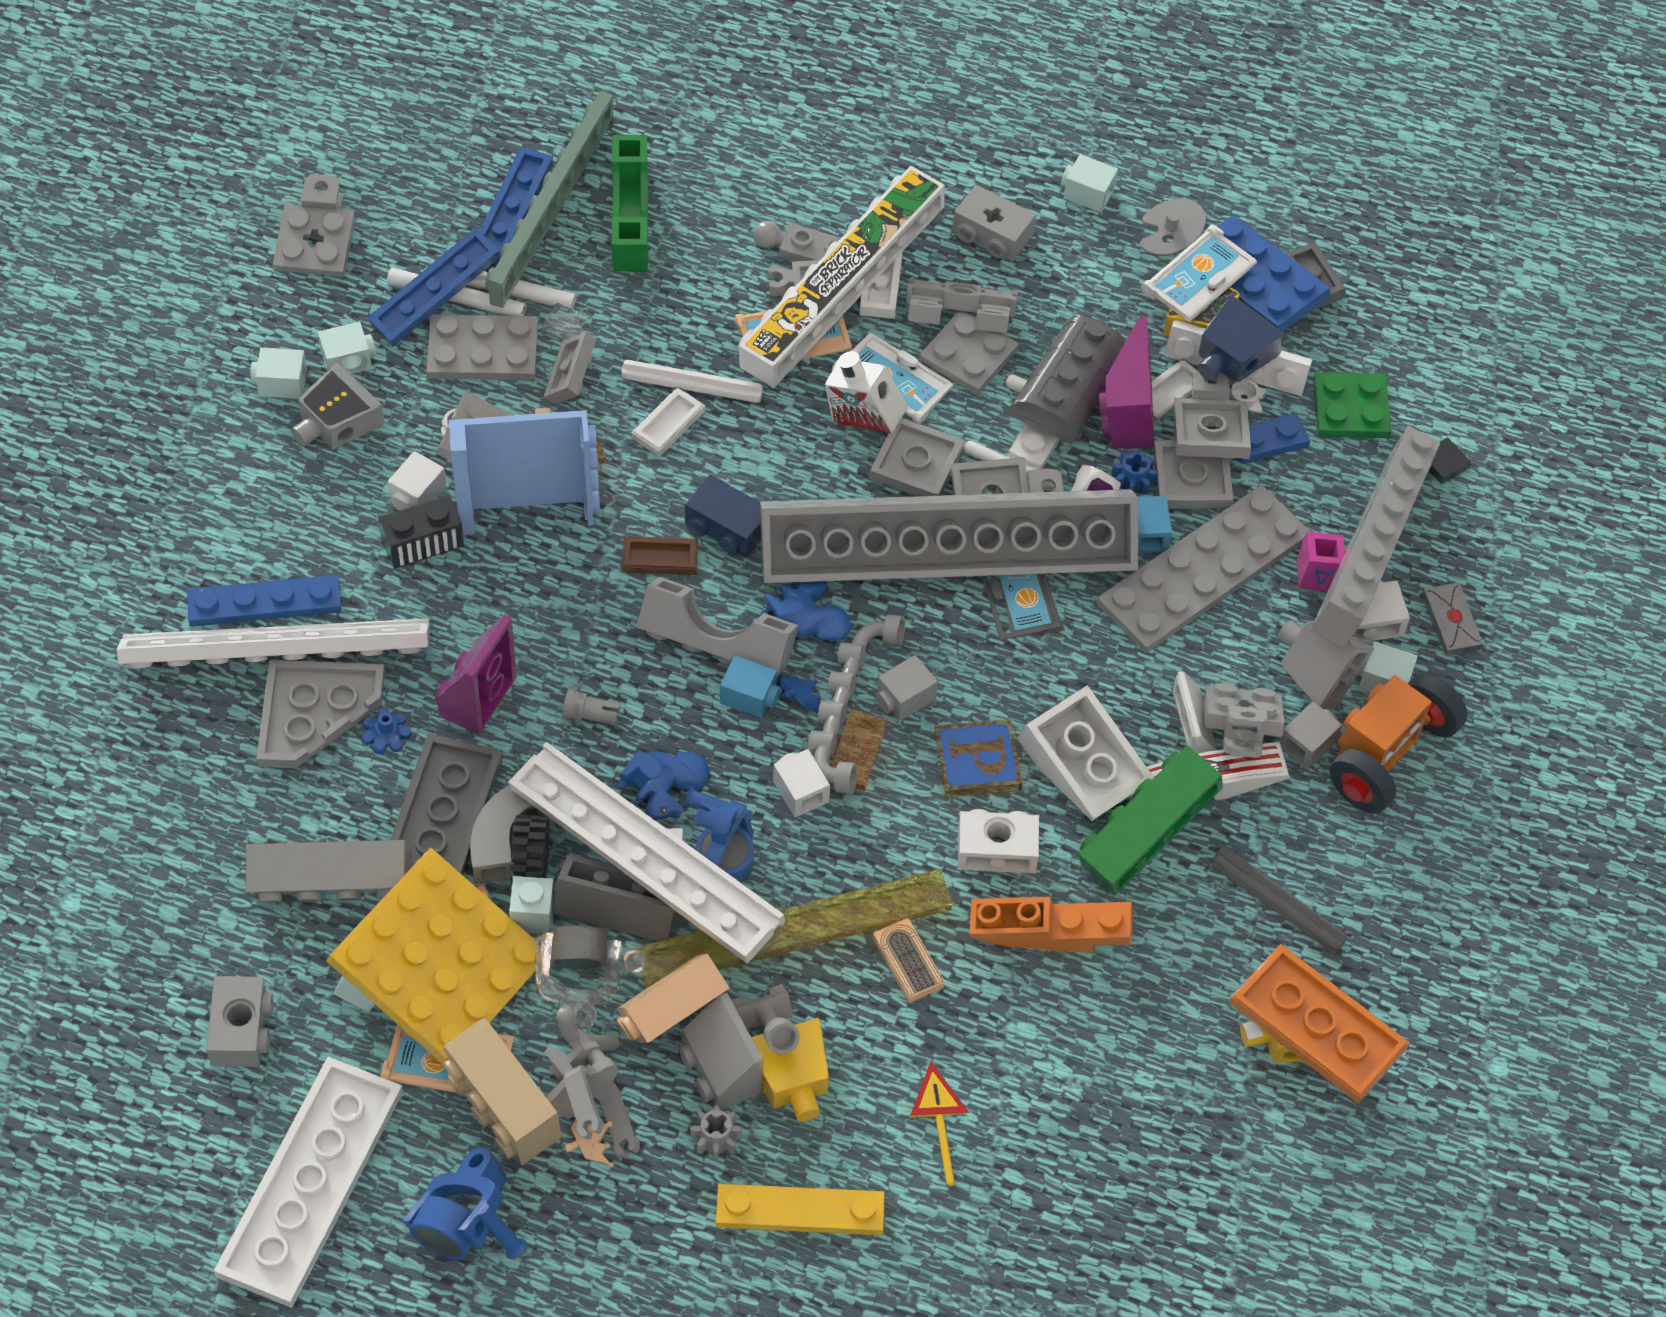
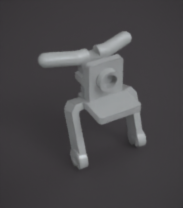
M559 1009L556 1013L557 1022L564 1039L573 1047V1050L566 1055L549 1046L544 1052L553 1063L549 1069L561 1081L546 1098L559 1115L567 1119L575 1115L578 1134L589 1140L592 1138V1133L588 1131L590 1123H592L591 1130L597 1134H601L604 1127L593 1100L594 1097H597L606 1122H612V1126L608 1128L613 1140L614 1152L623 1158H627L629 1153L624 1149L625 1144L629 1142L628 1149L637 1153L640 1148V1142L634 1135L621 1093L613 1082L618 1073V1067L602 1052L617 1049L620 1044L619 1039L615 1035H590L577 1027L570 1009Z

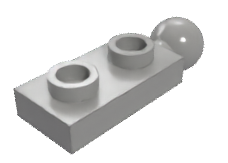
M772 221L760 222L753 232L754 241L759 247L771 249L778 245L780 246L778 257L792 262L821 260L825 256L828 247L834 241L838 242L841 239L793 223H789L787 231L784 233Z

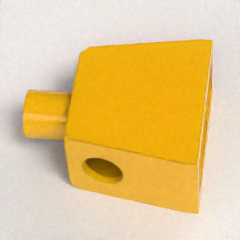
M819 1018L795 1024L800 1036L799 1042L794 1050L786 1054L773 1052L764 1039V1033L751 1037L763 1059L762 1089L773 1109L792 1104L797 1121L799 1122L816 1118L820 1114V1109L815 1097L828 1093L829 1075Z

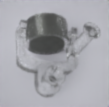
M579 925L554 927L549 929L548 933L535 938V990L541 998L558 1003L557 1011L561 1008L570 1009L577 1027L586 1032L595 1023L597 1018L594 1006L613 1000L617 995L618 978L630 972L639 973L643 971L646 965V958L641 951L632 949L626 952L624 958L620 959L622 941L613 940L608 943L609 932L605 929ZM550 965L576 969L604 967V985L602 988L594 990L567 988L556 984L550 979L549 967Z

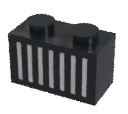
M450 495L378 517L381 540L393 569L464 547L462 522Z

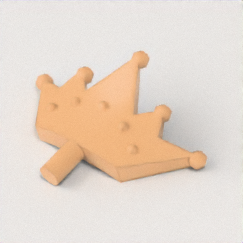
M575 1120L571 1130L576 1140L564 1146L567 1153L580 1147L585 1159L608 1164L609 1167H613L614 1163H609L603 1156L606 1149L610 1147V1144L600 1143L608 1127L612 1126V1122L608 1121L603 1124L604 1127L601 1134L592 1131V1123H590L588 1131L592 1133V1138L588 1140L578 1134L576 1129L577 1121Z

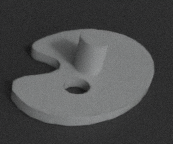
M1180 198L1164 201L1154 206L1143 216L1142 221L1147 225L1157 227L1158 231L1149 237L1143 238L1140 241V246L1144 251L1158 256L1172 255L1185 250L1200 237L1206 223L1204 210L1198 203ZM1172 236L1174 240L1170 243H1165L1162 241V238Z

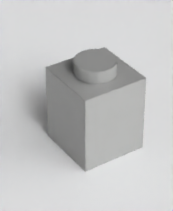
M914 655L878 676L876 700L886 714L892 712L897 720L901 721L936 700L938 681L920 659Z
M1312 701L1283 729V735L1280 738L1282 750L1308 770L1337 743L1342 724L1338 722L1332 712L1322 709Z

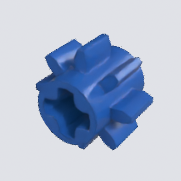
M1137 450V452L1128 454L1122 452L1120 462L1113 463L1111 476L1116 477V480L1121 483L1120 488L1123 490L1131 489L1134 493L1142 492L1147 495L1150 484H1156L1158 471L1153 470L1155 459L1148 458L1140 450Z

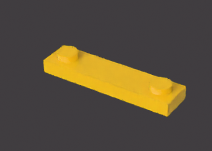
M718 1184L716 1228L883 1235L884 1191Z

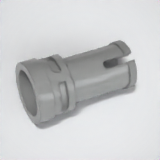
M569 688L564 701L562 718L578 721L586 719L616 727L621 702L589 697L587 693Z

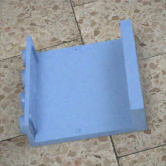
M587 410L449 420L457 511L462 522L463 535L475 534L473 509L583 502L585 520H588V526L594 525L593 512H600L597 439L595 425H588Z

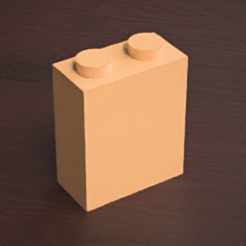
M708 954L696 955L618 1007L617 1011L621 1017L616 1022L628 1040L633 1039L639 1043H648L730 987Z

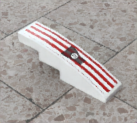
M1280 742L1264 743L1262 754L1258 758L1230 755L1224 749L1199 753L1204 760L1222 774L1223 789L1214 797L1215 800L1227 799L1290 778ZM1163 762L1147 766L1153 777L1162 770L1161 765ZM1134 794L1129 797L1130 801L1135 797Z

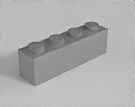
M405 840L246 844V892L258 896V902L264 903L282 902V895H297V901L304 902L322 901V894H337V900L352 901L361 900V893H376V899H383L412 868V844Z

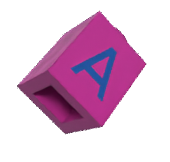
M1306 533L1296 559L1299 589L1329 590L1345 554L1343 535Z

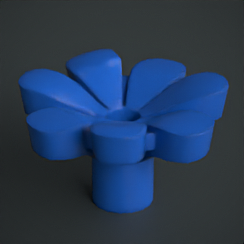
M381 708L378 710L377 718L367 717L364 720L363 728L367 731L362 733L361 742L364 745L374 743L373 752L376 754H384L387 747L393 752H399L403 749L401 739H410L412 731L409 726L404 725L406 722L404 715L399 713L392 716L387 708Z

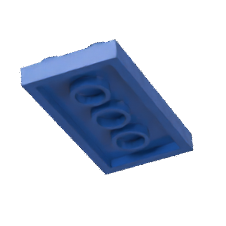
M1234 214L1217 226L1224 232V237L1257 260V264L1237 280L1231 288L1239 292V300L1281 331L1284 332L1330 298L1329 286Z

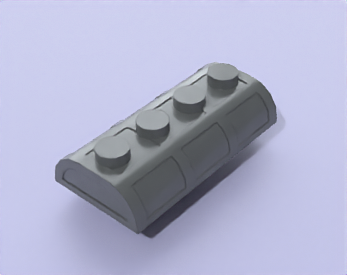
M1073 316L1069 318L1012 403L1007 414L1012 418L1019 419L1067 443L1073 444L1099 403V393L1106 392L1105 378L1126 340L1118 331L1086 316Z

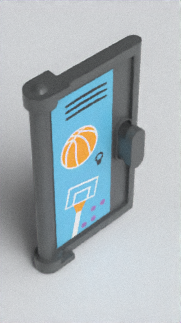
M1046 573L998 575L1000 582L997 578H993L990 580V585L987 576H982L1000 640L1045 632L1047 634L1059 633L1065 630L1063 622L1059 619ZM994 599L997 601L1001 599L1004 601L1005 599L1011 633H1003L995 604H1002L1003 601L996 603Z

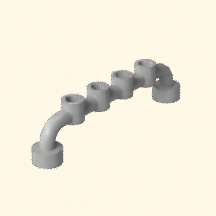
M888 614L885 621L866 624L857 631L852 643L842 642L839 646L838 664L844 665L842 672L832 671L830 673L828 692L829 694H834L832 702L821 701L818 710V721L824 724L822 731L812 730L808 740L810 753L814 754V759L827 781L834 784L835 792L853 794L857 784L858 767L856 763L840 761L835 769L828 764L830 756H833L835 753L837 734L840 726H843L845 723L849 698L855 693L856 676L859 667L864 665L867 643L874 637L883 636L884 644L900 646L905 634L904 616Z

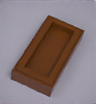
M624 536L622 573L696 575L698 539Z

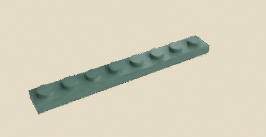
M600 91L594 102L588 103L583 121L580 126L576 125L573 128L570 143L566 149L562 148L560 150L554 170L548 172L544 178L541 192L538 196L534 195L532 197L528 214L524 220L520 219L518 221L510 244L506 243L503 246L499 263L496 268L492 267L489 270L485 286L489 288V301L491 305L504 307L596 150L613 118L612 94Z

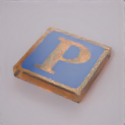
M1011 719L935 726L934 735L945 798L1022 791L1023 783Z

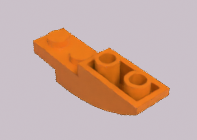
M1050 897L971 899L969 934L973 939L1007 947L1095 953V946L1132 945L1133 907L1131 902L1052 904Z

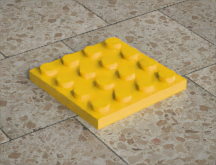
M430 847L330 954L326 962L443 1064L447 1060L444 1045L484 1017L490 1023L551 953Z

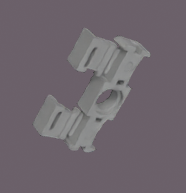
M910 277L906 296V303L910 304L908 321L940 325L943 308L977 313L976 330L1007 333L1009 317L1015 316L1018 291H997L981 288L982 285L946 281V283L927 282Z

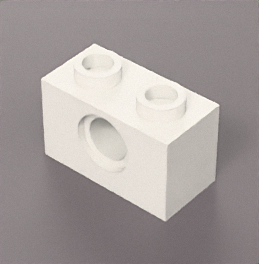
M975 809L969 812L960 811L957 870L1036 874L1039 857V815H1028L1021 811H1014L1008 814L989 813L982 809ZM999 837L1004 839L1005 842L997 843L992 841L991 838Z

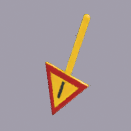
M930 1061L909 1118L935 1116L946 1183L948 1186H953L955 1181L943 1116L966 1114L969 1111L932 1061Z

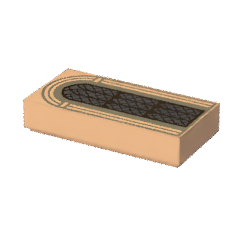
M909 918L873 933L872 939L908 1003L944 988L945 981Z

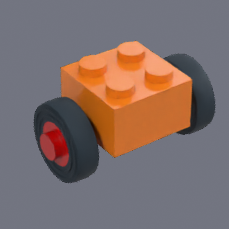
M1394 674L1385 685L1378 683L1368 695L1366 700L1368 703L1362 709L1354 708L1345 719L1343 726L1346 727V731L1337 743L1340 750L1338 757L1330 767V777L1338 792L1356 808L1367 813L1378 814L1393 802L1397 790L1394 780L1388 771L1419 739L1422 729L1437 737L1448 738L1456 734L1465 724L1468 712L1464 701L1453 687L1434 675L1419 674L1407 684Z

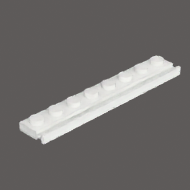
M429 618L125 634L117 647L118 664L128 663L130 668H145L151 666L152 662L167 661L169 666H184L190 664L191 660L206 659L208 664H222L228 662L229 658L244 657L247 662H260L267 660L268 656L283 655V658L286 660H298L305 658L306 654L322 653V657L336 658L345 655V652L360 651V654L364 656H374L382 654L383 650L398 649L399 653L412 654L420 652L421 648L428 647Z
M548 742L543 745V750L538 755L534 754L508 781L511 790L748 964L774 935L773 931L779 925L782 926L786 922L783 913Z

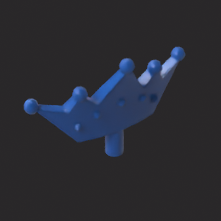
M781 673L777 676L779 687L785 690L784 696L786 698L794 697L803 708L818 713L820 705L817 701L821 699V696L812 693L814 685L818 683L816 679L798 681V676L787 677Z

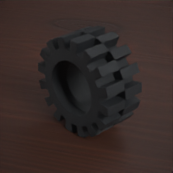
M516 815L513 826L510 864L511 885L513 884V876L546 878L550 842L549 817Z

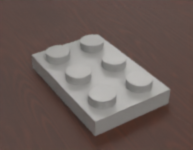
M432 314L430 316L426 368L427 379L535 380L538 316Z

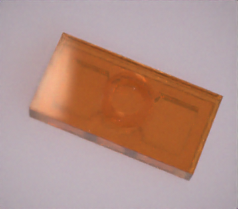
M851 709L831 767L836 769L840 761L856 763L858 778L855 789L865 791L888 726V719Z

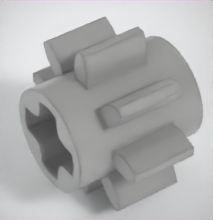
M715 1105L714 1109L706 1114L698 1111L697 1121L700 1126L690 1127L691 1138L700 1139L697 1143V1153L700 1154L706 1150L713 1153L714 1160H718L719 1153L726 1150L734 1154L735 1143L732 1139L738 1140L742 1138V1127L733 1126L736 1121V1113L732 1111L727 1114L721 1111L718 1105ZM721 1129L724 1130L723 1134L719 1133Z

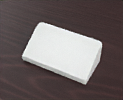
M1184 671L1178 672L1173 695L1186 743L1197 754L1215 751L1217 747L1212 729L1205 727L1204 701L1200 687Z

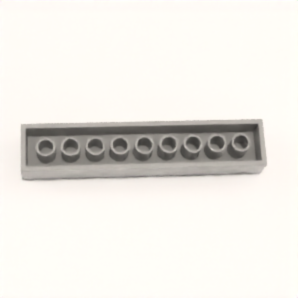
M1131 489L760 502L762 576L764 583L1138 570V496Z

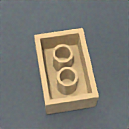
M485 1017L444 1045L447 1060L443 1064L449 1073L447 1075L448 1081L459 1096L467 1094L468 1099L473 1105L470 1109L482 1127L485 1128L490 1124L497 1137L494 1141L508 1160L514 1156L520 1165H523L562 1138L557 1111Z

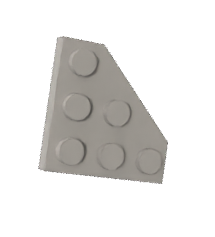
M269 660L256 756L258 767L298 768L381 706L385 680L384 664Z

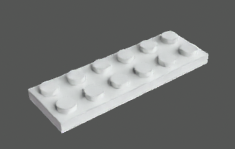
M327 1057L214 1269L216 1278L290 1308L293 1307L403 1094L402 1085Z

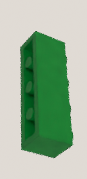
M1188 745L1179 753L1177 751L1172 752L1162 763V770L1152 780L1150 778L1145 779L1135 790V797L1125 807L1123 805L1118 806L1108 817V824L1098 834L1096 832L1090 834L1080 846L1081 851L1078 854L1081 865L1114 895L1121 891L1223 789L1222 774Z

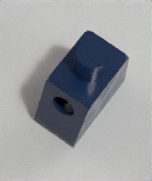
M1231 295L1202 334L1198 353L1203 360L1197 365V369L1200 375L1209 381H1213L1222 372L1234 382H1240L1280 355L1285 333Z

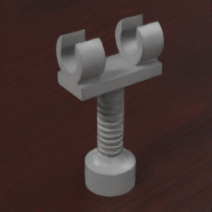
M783 984L767 988V992L770 995L748 1002L745 996L731 999L746 1029L759 1025L765 1026L764 1039L773 1052L786 1054L796 1048L800 1036L795 1025L785 1018L792 1016L793 1012L789 994Z

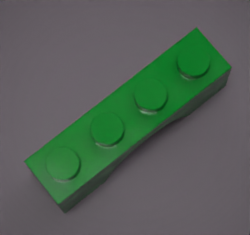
M612 135L613 271H648L647 135Z

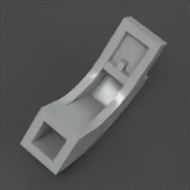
M510 785L500 790L486 803L474 823L470 849L475 884L510 880L513 826L516 815L547 816L511 790Z

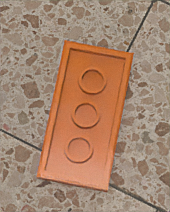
M1282 944L1273 951L1233 994L1229 1004L1358 1104L1401 1057L1410 1042Z

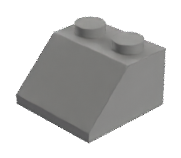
M726 992L719 995L682 1029L683 1045L679 1047V1052L686 1068L689 1070L694 1067L700 1078L696 1081L702 1099L705 1103L712 1101L714 1106L718 1105L721 1111L761 1094L763 1059Z

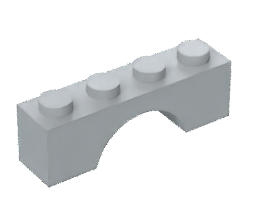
M657 577L647 585L636 625L637 628L646 630L647 635L658 640L671 639L682 643L681 646L686 650L692 652L705 651L717 655L716 658L726 664H730L735 655L777 670V676L788 665L799 626L763 613L745 629L725 630L710 623L701 614L695 601L693 588L662 577Z

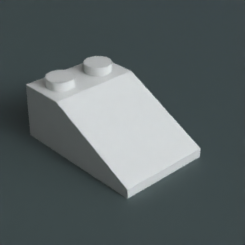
M1088 685L1026 724L1017 737L1038 769L1091 821H1094L1132 796L1145 779L1150 778L1152 780L1154 778Z

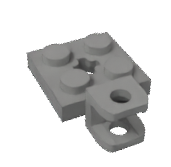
M310 174L303 185L301 195L302 206L284 204L273 260V269L275 271L344 277L355 225L354 211L342 210V197L339 192V183L335 176ZM324 184L328 187L327 190H319L315 188L317 185ZM312 236H319L320 239H324L323 242H317L315 247H310L309 242L306 241Z
M1197 370L1193 375L1190 399L1174 398L1173 418L1176 456L1249 459L1251 442L1247 401L1229 400V379L1222 372L1213 380L1216 382L1215 384H1208L1205 382L1206 379Z
M1025 457L951 464L954 495L987 494V490H994V494L1064 492L1060 471L1055 469H1037L1026 472Z
M1218 683L1215 686L1206 685L1204 694L1205 727L1224 730L1223 749L1226 753L1258 758L1262 754L1264 735L1282 737L1284 729L1282 695L1276 694L1273 690L1267 688H1255L1253 691L1238 689L1236 686L1228 683Z

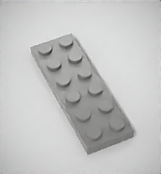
M1260 485L1097 597L1096 604L1146 654L1302 545L1306 533L1311 531L1263 485Z

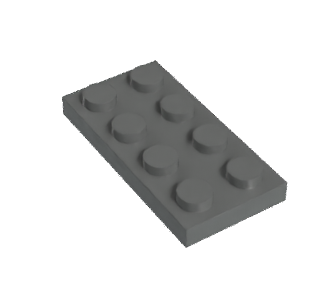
M428 733L390 839L405 840L412 844V867L431 847L461 875H464L471 855L470 842L473 826L480 811L490 799L503 760L502 750Z

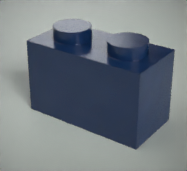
M709 474L685 503V524L697 536L703 537L707 535L716 540L724 551L730 554L737 552L747 558L761 540L760 502Z

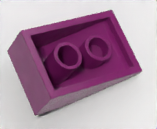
M1139 317L1105 378L1106 392L1099 393L1103 436H1110L1111 448L1115 449L1150 448L1154 446L1155 441L1147 317Z
M507 615L501 617L475 640L468 652L461 653L455 664V672L449 681H443L437 690L435 701L438 704L439 717L480 735L517 678L512 617Z

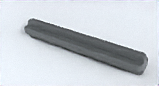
M1223 847L1216 853L1212 862L1215 868L1331 953H1337L1344 946L1347 935L1232 850Z

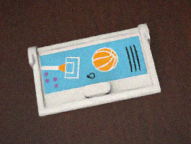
M1210 225L1205 230V233L1151 280L1145 281L1141 285V289L1151 299L1155 300L1157 298L1188 322H1191L1255 266L1257 260L1224 237V232L1215 225Z
M871 332L851 351L859 355L861 362L882 365L888 370L908 405L904 414L918 424H921L928 417L929 412L955 385L918 362L914 356L895 348ZM838 360L834 363L832 372L838 364ZM910 366H911V367H916V369H915V370H911V369H910Z

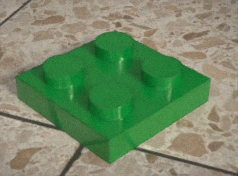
M1314 373L1313 385L1318 437L1390 439L1391 422L1386 374Z

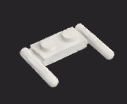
M1010 375L1006 379V386L1020 393L1027 380L1016 375ZM1026 423L1010 448L1007 457L973 441L966 442L963 451L966 455L980 461L1025 457L1027 472L1028 470L1043 469L1061 439Z

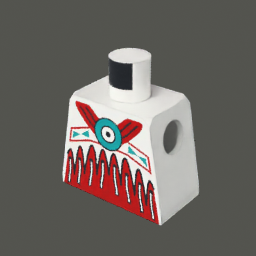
M847 352L841 355L838 359V364L826 381L825 388L832 420L843 425L893 433L908 408L888 370L882 365L861 362L856 352Z

